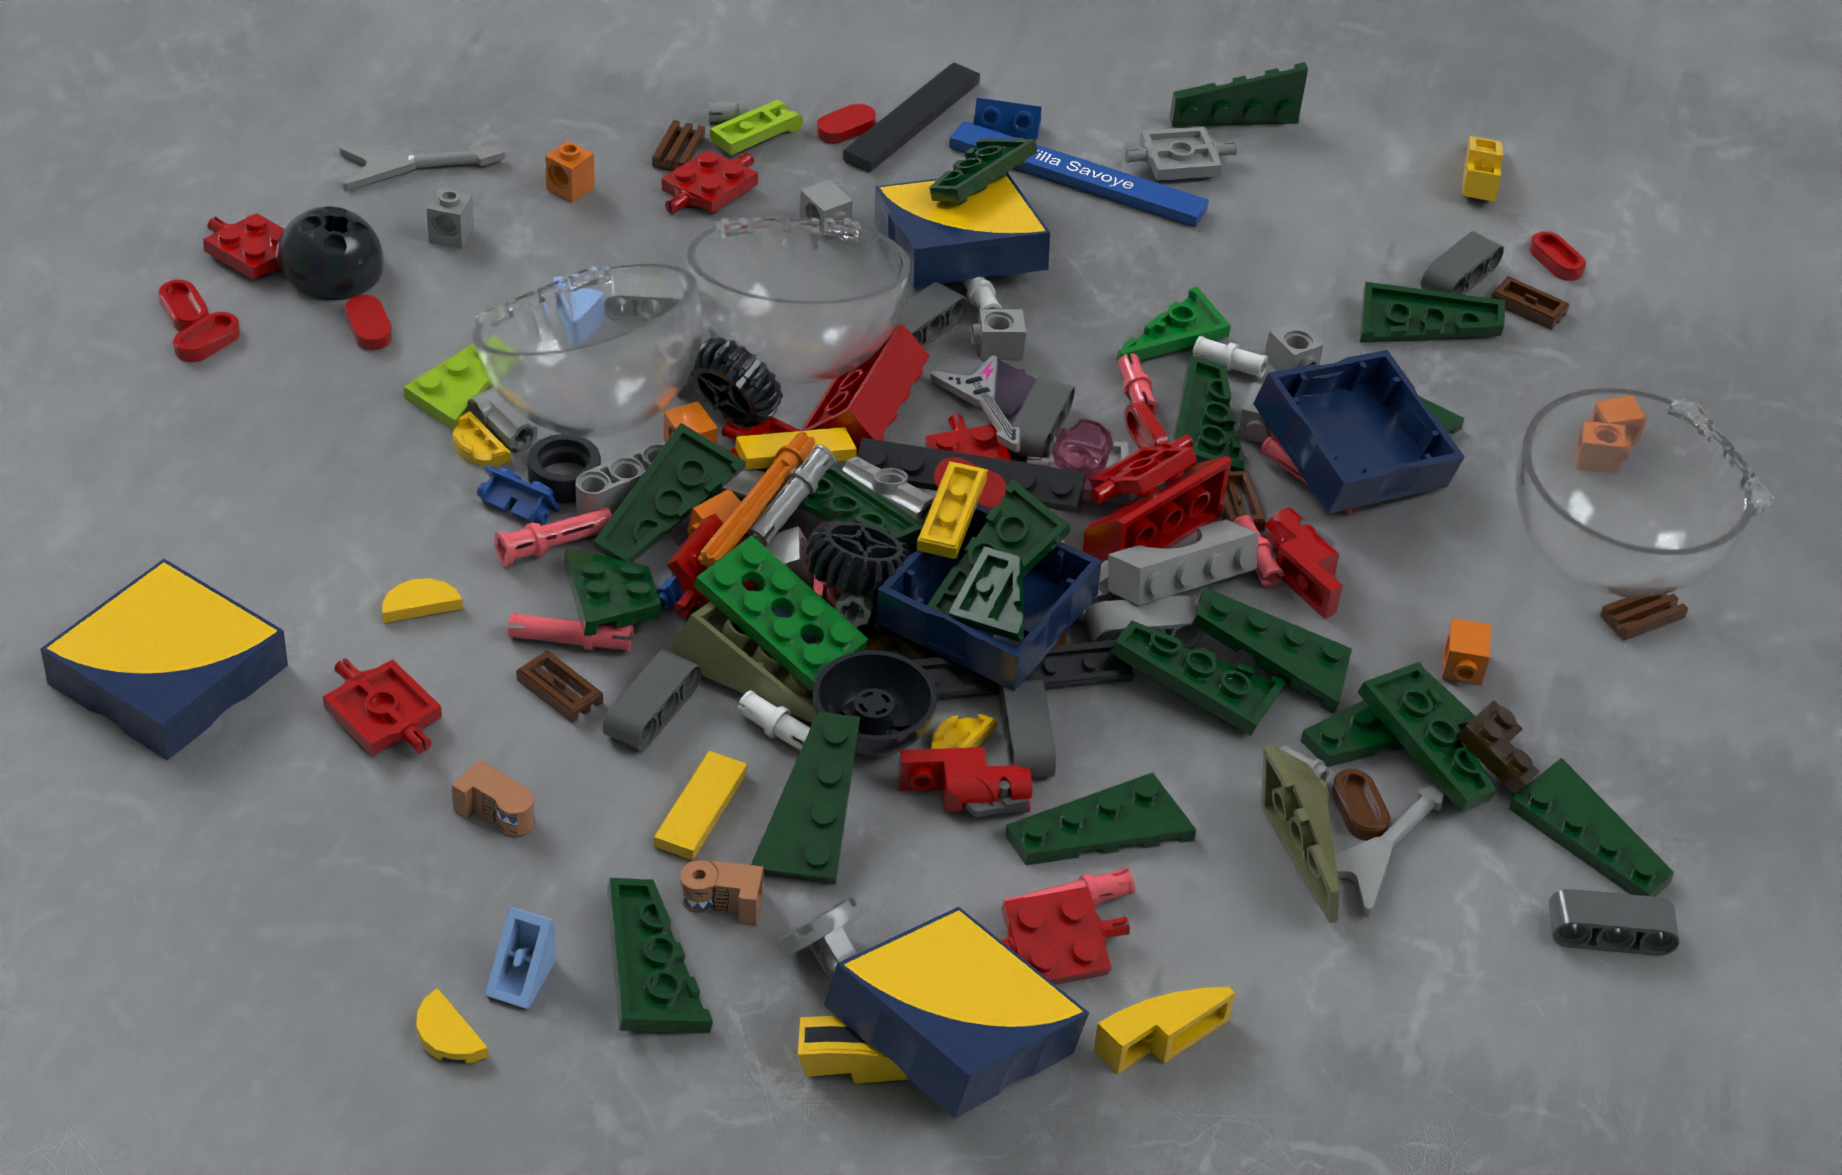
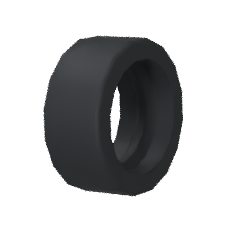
M557 434L543 438L530 449L527 457L529 483L532 484L533 481H538L549 487L553 491V497L557 503L576 502V478L581 473L601 465L599 450L590 440L579 435ZM561 462L576 463L584 467L579 472L566 475L553 474L545 470L546 467Z

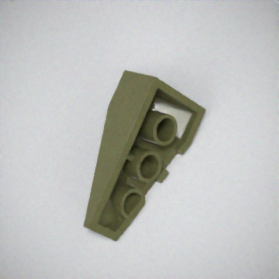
M711 601L691 614L671 646L670 650L677 656L700 665L702 676L743 694L752 690L756 695L777 708L784 706L790 710L792 715L813 723L816 716L813 705V691L811 692Z
M1272 744L1263 746L1261 808L1328 922L1338 921L1340 889L1328 809L1330 796L1327 785L1323 779L1318 780L1309 764Z

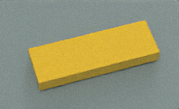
M845 427L738 436L735 443V449L739 457L746 461V470L770 468L776 460L777 451L782 446H788L800 432H805L809 437L815 439L813 449L816 445L820 444L832 451V455L836 457L835 462L847 461L856 457L857 450Z
M949 461L917 540L918 551L953 559L957 558L985 486L987 469Z
M708 751L656 832L654 847L693 861L747 775V763Z

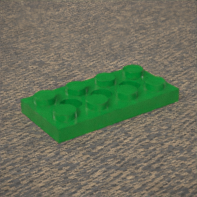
M750 536L696 577L694 587L811 692L813 691L816 677L828 663L842 655L864 650L869 640L753 536ZM746 581L755 582L762 590L749 591L744 588L742 583ZM775 607L784 608L790 613L791 617L780 618L771 609ZM805 633L813 634L820 640V643L808 644L801 638V635Z

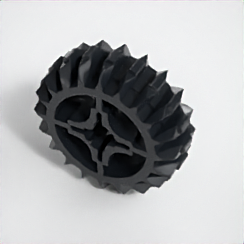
M710 337L691 354L692 357L687 362L688 366L686 368L690 383L695 385V392L703 396V401L708 402L713 407V410L722 413L724 418L729 417L735 424L742 423L746 427L757 426L760 423L765 424L777 412V407L781 404V399L783 398L780 390L781 385L775 380L776 375L766 368L767 364L762 363L756 354L748 352L745 346L740 347L733 340L727 342L722 337L717 339Z
M834 519L830 523L822 522L819 527H814L806 546L804 563L808 565V571L815 575V579L820 582H826L827 587L837 588L842 591V594L846 592L854 594L856 598L861 595L874 599L875 596H878L880 586L890 576L895 575V570L899 566H905L903 562L912 553L910 552V547L906 543H902V539L899 536H892L889 530H881L876 525L870 526L862 521L856 523L845 519L844 522Z

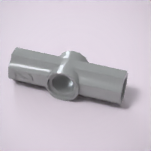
M857 456L846 461L842 469L844 472L922 524L925 523L935 497L908 484L907 473L894 468L880 469Z

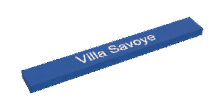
M963 121L951 135L949 147L965 153L970 148L977 149L976 142L980 138H1018ZM1037 144V153L1026 159L1024 165L1014 168L1193 227L1197 226L1208 209L1209 199Z

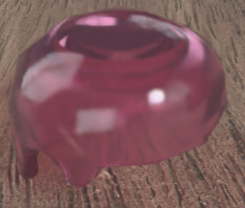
M1087 418L1079 419L1071 428H1062L1052 448L1055 464L1062 469L1085 472L1086 478L1097 475L1105 469L1112 453L1114 443L1111 432L1100 422Z

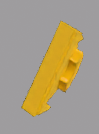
M471 411L459 417L457 426L453 430L452 438L453 447L460 457L469 463L480 466H499L511 462V452Z
M431 578L412 579L398 584L387 593L382 602L383 623L463 609V599L457 589L444 581Z
M978 714L977 718L966 717L958 719V715L951 716L941 722L934 731L932 749L978 748L997 730L998 720L983 714Z
M438 988L423 999L417 1010L416 1029L417 1037L425 1051L437 1060L442 1061L444 1060L443 1057L451 1060H465V1064H472L489 1057L486 1044Z

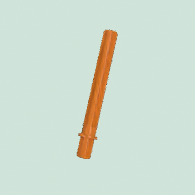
M800 432L788 446H782L777 451L776 460L701 550V555L698 557L701 565H706L709 568L735 547L787 483L790 472L794 468L798 469L813 451V446L815 445L813 437H809L805 432Z

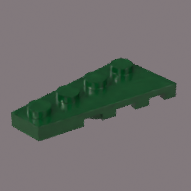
M980 138L976 142L977 149L970 148L965 152V160H957L953 164L952 171L945 172L929 187L932 201H946L947 205L965 203L967 197L973 193L985 190L990 182L1004 178L1007 175L1006 172L1012 168L1024 165L1026 159L1037 153L1035 139Z
M1365 281L1360 342L1501 336L1505 323V300Z
M1191 356L1186 368L1173 441L1183 434H1187L1192 438L1194 443L1193 451L1197 460L1194 464L1227 456L1232 460L1230 472L1245 471L1244 461L1240 460L1239 457L1241 449L1239 437L1235 436V413L1231 411L1229 404L1232 397L1226 366Z
M834 464L821 477L816 491L812 495L808 494L798 506V509L828 522L834 519L844 522L845 519H849L856 523L862 521L870 526L876 525L881 530H889L892 536H899L902 539V543H906L908 546L917 543L924 525Z
M1011 479L1005 488L1006 494L998 506H993L986 517V524L978 536L971 539L965 548L966 554L958 566L951 569L927 606L950 617L948 612L984 546L1020 556L1024 564L1025 576L1071 533L1069 524L1015 480Z
M1204 588L1197 604L1192 625L1235 652L1241 649L1248 652L1256 661L1255 664L1268 673L1271 668L1275 669L1292 680L1289 686L1303 695L1307 690L1324 700L1321 704L1322 707L1334 713L1340 703L1352 648L1223 594Z
M1133 620L1130 621L1117 638L1110 651L1111 654L1122 659L1127 664L1137 668L1159 681L1162 685L1169 687L1199 707L1206 709L1250 736L1286 683L1285 680L1275 676L1269 681L1253 675L1254 668L1238 662L1236 667L1215 660L1216 653L1204 648L1190 650L1182 647L1180 639Z
M1426 671L1423 678L1428 687L1436 688L1443 699L1440 707L1448 720L1454 719L1462 730L1476 716ZM1364 700L1303 730L1300 741L1318 759L1324 761L1326 767L1375 755L1376 750L1386 747L1393 748L1394 751L1405 748Z
M817 712L751 865L763 866L764 875L836 884L860 717Z
M1562 757L1512 798L1509 810L1627 893L1656 897L1671 883L1674 872Z
M1152 772L1006 824L1005 836L1024 864L1032 865L1079 858L1080 852L1101 851V854L1115 853L1119 851V846L1141 843L1142 848L1160 846L1161 840L1178 838L1180 843L1195 841L1196 828Z
M609 878L607 898L619 1031L710 1033L713 1020L709 1010L703 1008L699 999L700 989L695 977H690L684 963L685 953L680 942L675 941L670 930L671 920L654 880Z

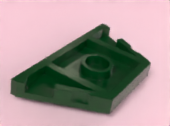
M565 548L564 566L584 636L596 635L598 625L614 621L613 626L619 629L631 626L635 622H646L660 618L661 602L649 566Z

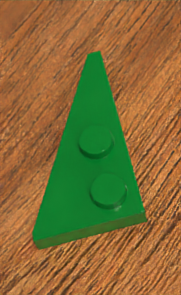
M1195 286L1189 290L1188 297L1183 302L1178 303L1175 301L1169 306L1168 311L1159 314L1144 328V334L1138 339L1131 337L1126 341L1122 349L1118 350L1116 361L1118 362L1126 354L1129 362L1132 363L1130 354H1135L1140 360L1193 347L1199 336L1213 341L1227 338L1230 334L1231 325L1199 287Z

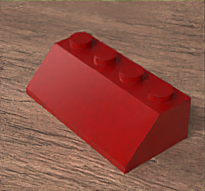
M903 323L852 349L801 431L845 427L857 448L856 454L859 452L862 438L883 441L885 438L883 433L898 417L896 411L910 397L911 392L909 390L913 383L923 375L924 371L922 368L930 355Z
M1224 456L1194 464L1184 470L1183 476L1158 485V490L1155 493L1120 505L1114 512L1104 518L1093 521L1085 528L1082 552L1102 560L1103 563L1108 560L1109 554L1138 545L1169 549L1197 532V528L1209 525L1222 516L1232 460Z

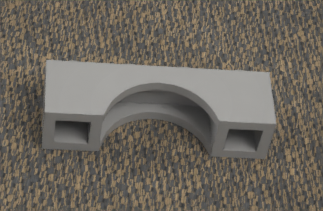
M1223 520L1197 528V543L1190 546L1161 549L1138 545L1108 555V591L1137 605H1142L1257 569L1258 532L1229 520Z

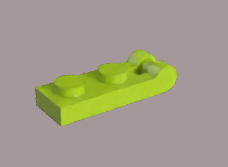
M774 100L710 128V140L729 155H733L787 130L791 133L798 131L803 124V117L796 111H789L788 106L781 100Z

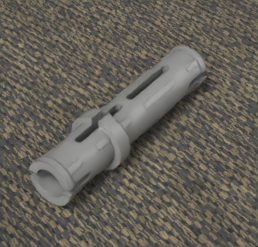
M816 445L804 463L798 469L794 468L788 475L789 480L748 529L747 534L753 536L764 547H767L777 531L785 524L808 494L812 495L816 491L821 477L835 463L836 457L832 455V451L823 445Z

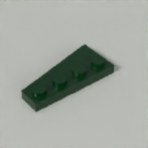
M1306 62L1294 64L1293 69L1279 72L1278 68L1264 71L1265 75L1246 79V76L1232 78V82L1219 86L1214 82L1173 92L1169 117L1171 126L1298 124L1308 73Z
M680 423L596 537L594 548L611 558L634 562L692 513L694 507L707 501L746 468V461Z
M1421 662L1364 681L1357 693L1460 812L1490 801L1496 789L1477 757L1468 748H1465L1456 737L1461 730L1454 719L1448 720L1440 705L1443 699L1436 688H1429L1423 677L1426 671Z

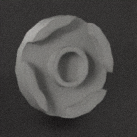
M854 896L833 906L834 909L815 916L777 940L776 942L785 957L790 956L809 945L823 971L832 981L837 963L857 954L841 927L862 913V909Z

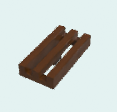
M673 120L652 156V166L674 171L676 168L692 160L705 137V126L699 125L697 130H694L691 123L686 122L684 127H680V121ZM687 138H691L678 163H674L677 156L680 155Z
M1507 277L1492 292L1491 296L1492 299L1505 300L1506 310L1550 330H1553L1556 323L1561 321L1562 316L1568 313L1570 305L1568 302L1511 277Z
M1229 472L1227 490L1237 517L1234 515L1226 492L1222 519L1233 522L1236 518L1246 515L1241 494L1235 481H1239L1251 514L1250 517H1252L1259 532L1264 531L1266 520L1249 472Z
M1661 584L1604 605L1600 616L1625 641L1685 618L1688 607L1684 603L1677 605L1679 598L1674 593L1668 595L1669 588L1665 584ZM1664 608L1667 609V610H1664V611H1661V612H1659V613H1656V614H1653V615L1649 616V614H1651V613H1653V612L1659 611V610L1664 609ZM1635 619H1636L1635 622L1629 623V624L1624 625V626L1622 625V624H1624V623H1627V622H1629V621H1632V620H1635Z
M548 650L516 670L518 682L572 724L579 720L580 712L586 715L591 711L592 704L598 707L603 703V692ZM542 665L545 666L548 670H550V671H551L552 673H554L555 675L552 676V675L549 674L546 670H544L541 666H542ZM566 683L569 686H571L574 690H576L578 693H580L583 697H579L576 693H574L572 690L566 687Z

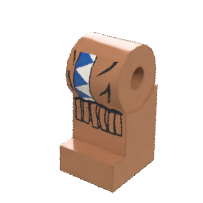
M478 760L452 784L453 811L467 819L472 813L476 812L491 822L497 823L499 830L503 834L513 837L525 835L534 827V796L527 787L485 762Z
M713 860L689 862L680 872L681 902L686 909L695 913H705L711 910L739 914V924L756 926L764 894V867Z

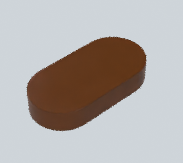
M1356 769L1340 771L1334 778L1331 794L1348 831L1356 838L1365 841L1381 837L1388 830L1390 814L1373 779L1368 774Z

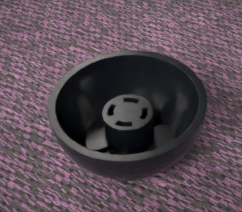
M317 207L296 216L283 230L276 247V261L285 277L297 287L322 297L347 298L360 295L371 289L379 281L383 272V250L377 234L362 217L340 207Z
M862 650L842 655L828 663L820 671L813 686V705L816 714L817 712L860 717L856 754L881 757L892 755L908 748L925 733L936 710L937 689L926 670L913 660L888 651Z

